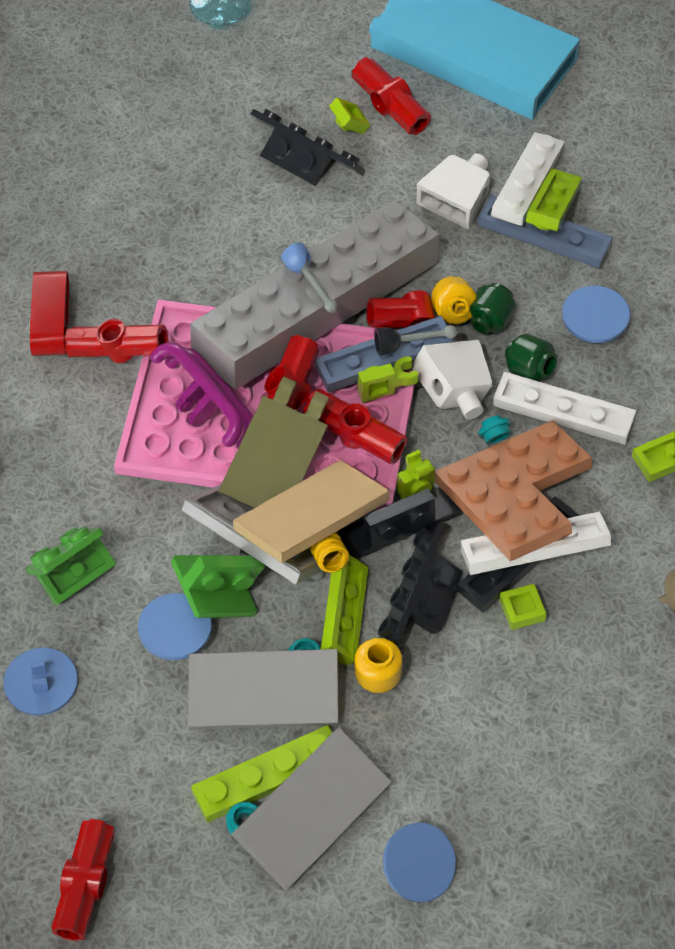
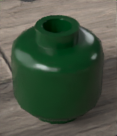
M498 283L479 287L476 291V299L470 306L472 318L469 320L471 321V326L482 334L502 332L516 309L512 292L507 287Z
M530 334L518 336L508 344L505 351L509 372L524 378L541 382L549 378L557 366L558 360L553 345Z

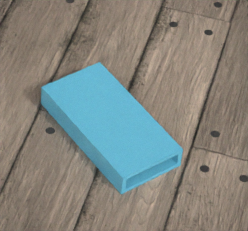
M389 0L383 13L379 17H375L369 27L372 48L532 120L578 60L580 39L492 0Z

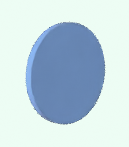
M586 286L574 291L567 297L562 308V319L567 330L578 339L590 343H604L618 338L626 330L629 324L630 310L625 299L616 291L602 286Z
M180 593L166 594L154 599L144 608L138 621V633L143 646L154 656L165 660H182L189 658V654L198 653L208 642L212 630L211 618L195 617L185 594Z
M35 648L20 654L10 663L4 676V690L9 702L16 709L30 715H46L63 708L74 696L78 684L77 671L71 659L64 653L52 648Z
M411 823L399 828L388 840L383 855V868L389 885L399 896L413 902H427L438 898L448 889L455 874L456 859L450 840L440 829L427 823Z

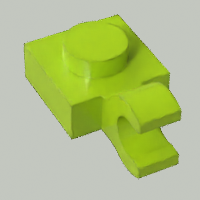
M409 356L402 357L396 361L394 367L389 363L382 366H371L364 371L358 372V394L362 403L395 394L396 387L416 384L418 382V372L406 373L403 371L412 368V358Z
M418 449L405 456L406 470L397 473V493L402 499L426 489L430 491L434 487L435 468L428 459L422 461L421 451Z

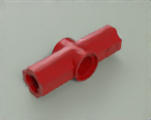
M366 56L358 61L352 70V78L370 95L374 108L382 116L389 114L409 135L414 134L416 136L423 132L431 122V114L412 97L411 90L406 81L399 76L393 78L373 58L369 59Z
M115 318L104 321L100 326L72 327L66 330L64 336L65 351L69 357L108 356L114 363H124L133 356L151 355L158 346L169 342L168 330L165 325L125 326L121 320Z
M300 335L291 336L280 365L271 371L265 381L264 390L268 393V398L274 399L284 376L296 382L295 390L287 407L296 410L305 403L311 391V385L307 380L320 351L318 343L311 338H305Z
M322 389L314 390L310 394L303 408V414H306L316 391L328 396V402L319 421L327 424L328 430L339 435L343 445L351 449L362 448L390 465L393 462L396 463L401 457L407 445V437L370 417V412L364 405L358 403L347 404Z
M92 818L82 821L72 858H68L63 867L60 880L61 896L51 927L52 934L62 939L76 942L86 939L95 903L102 898L107 880L106 864L115 838V827L107 824L105 821Z

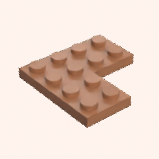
M552 420L436 470L435 483L511 562L572 534V523L540 491L591 469L592 457Z

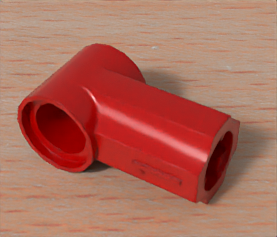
M423 290L411 291L402 298H369L367 302L366 319L368 326L406 328L435 318L430 295Z

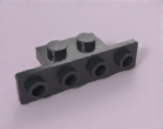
M255 109L252 110L250 115L274 129L260 154L262 158L314 186L319 182L330 160L361 176L364 175L366 170L358 165L360 159L345 150H343L341 155L332 151L334 145L318 136L313 141L306 137L308 131L292 122L289 127L281 124L282 118L268 109H265L263 113Z
M438 487L431 491L426 489L367 514L363 520L338 530L337 533L349 555L357 559L418 533L421 528H427L437 521L443 522L464 512Z
M440 521L427 528H421L413 540L414 552L404 564L401 571L404 577L390 599L391 610L378 629L380 638L390 640L395 645L400 642L408 620L431 634L441 631L456 592L457 584L462 576L463 571L434 553L445 527V524Z

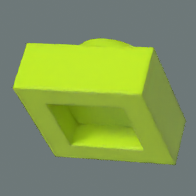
M336 97L329 105L336 116V124L344 131L349 132L351 130L364 134L371 126L357 104Z
M535 584L500 593L499 601L511 630L546 621L547 614Z

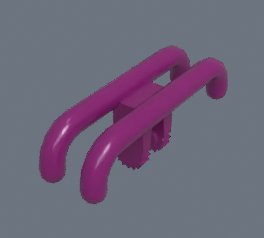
M167 342L158 346L150 355L153 363L159 364L166 358L165 364L169 369H175L181 364L194 379L175 404L178 410L185 413L197 404L191 414L188 415L190 424L193 427H197L203 424L219 408L229 421V428L222 438V443L226 447H232L237 442L236 446L238 449L253 418L250 410L197 351L173 342Z

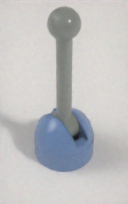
M298 242L286 248L281 255V260L285 266L291 271L303 272L324 301L325 310L328 313L336 312L338 303L328 297L308 268L311 264V255L305 245Z

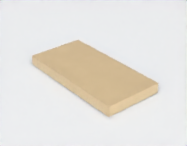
M339 460L234 519L233 529L270 556L283 563L388 502L389 490L344 461Z

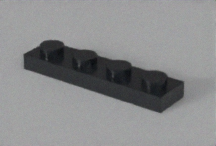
M556 496L550 500L566 518L579 516ZM541 560L473 575L469 573L457 584V592L484 613L499 599L501 592L512 588Z

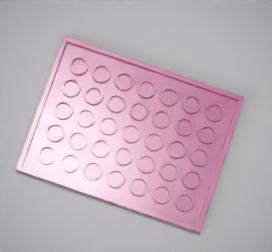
M158 300L151 325H165L168 330L169 342L191 348L190 323L216 307ZM348 324L338 325L314 340L318 343L320 350L317 358L374 339L375 328ZM143 355L114 464L115 474L211 488L221 485L238 450L237 442L232 447H226L222 443V438L229 428L227 417L217 408L203 424L193 427L188 421V415L191 414L197 404L191 410L184 413L178 410L175 403L194 379L181 364L175 369H169L165 364L166 358L161 363L155 364L151 361L150 355ZM281 362L237 390L226 383L253 416L262 397H267L268 395L264 390L268 375ZM314 363L307 380L311 385L310 394L314 390L319 389L327 392ZM412 368L403 371L406 373H410L413 370ZM358 382L327 392L347 404L358 403L364 405L369 410L370 417L406 436L415 384L396 387L395 394L363 403L358 394ZM307 400L301 407L296 409V411L303 413V408L306 405ZM326 429L303 480L342 460L389 490V501L374 509L379 510L394 503L397 473L400 470L402 455L396 463L393 462L390 465L362 448L351 449L342 444L339 435Z

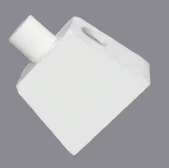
M477 153L473 154L468 161L456 155H449L417 183V204L469 230L489 193L490 174L486 171L489 165L487 159Z
M479 340L424 345L412 363V370L418 372L419 381L436 406L441 409L460 407L467 420L480 416L484 411L481 401L491 388L492 379Z

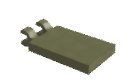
M283 376L274 399L262 397L218 493L254 509L302 482L328 426L320 422L319 419L329 397L316 391L306 414L289 408L287 404L295 390L296 382Z

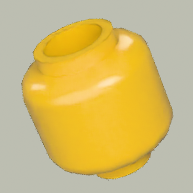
M450 276L436 283L432 290L431 302L438 316H442L443 320L449 324L457 325L472 318L470 306L476 299V293L466 280L461 277Z
M373 638L359 646L355 654V677L365 690L372 693H384L398 685L402 677V654L399 647L392 641L385 638Z

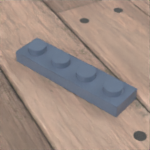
M492 194L478 217V226L597 268L601 267L612 245L613 236L564 219L558 231L539 229L534 224L525 221L520 226L492 217V206L498 197Z
M442 316L396 332L399 335L443 330L447 325ZM443 336L401 342L396 352L379 356L376 352L374 339L316 358L315 368L327 392H331L357 383L358 372L364 371L371 366H382L391 363L392 367H394L398 359L406 356L411 357L413 363L424 345L452 343L455 340L454 338L448 339Z

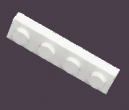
M534 132L492 206V217L520 226L523 225L538 191L551 168H554L563 151L565 141L553 138L550 135Z
M507 372L503 373L493 398V406L545 422L553 420L559 426L623 445L627 442L636 415V410Z
M595 512L567 518L572 523V534L511 562L486 535L461 540L460 542L465 563L470 575L611 546V534L601 513Z

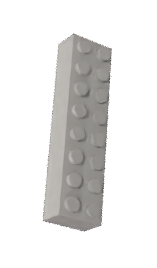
M393 200L309 251L311 264L308 268L328 297L338 303L336 312L328 313L325 310L324 301L303 272L297 273L284 266L191 322V348L201 354L215 372L233 389L237 390L281 362L291 336L300 335L316 340L367 308L369 298H383L437 264L439 234Z

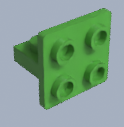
M84 526L80 529L74 527L59 537L61 541L59 545L51 549L45 547L30 557L32 563L24 569L28 575H35L54 605H58L116 565V563L99 538L104 534L101 528H88Z
M175 555L172 558L171 564L195 617H253L257 613V608L248 588L253 585L255 579L265 566L262 562L252 556Z

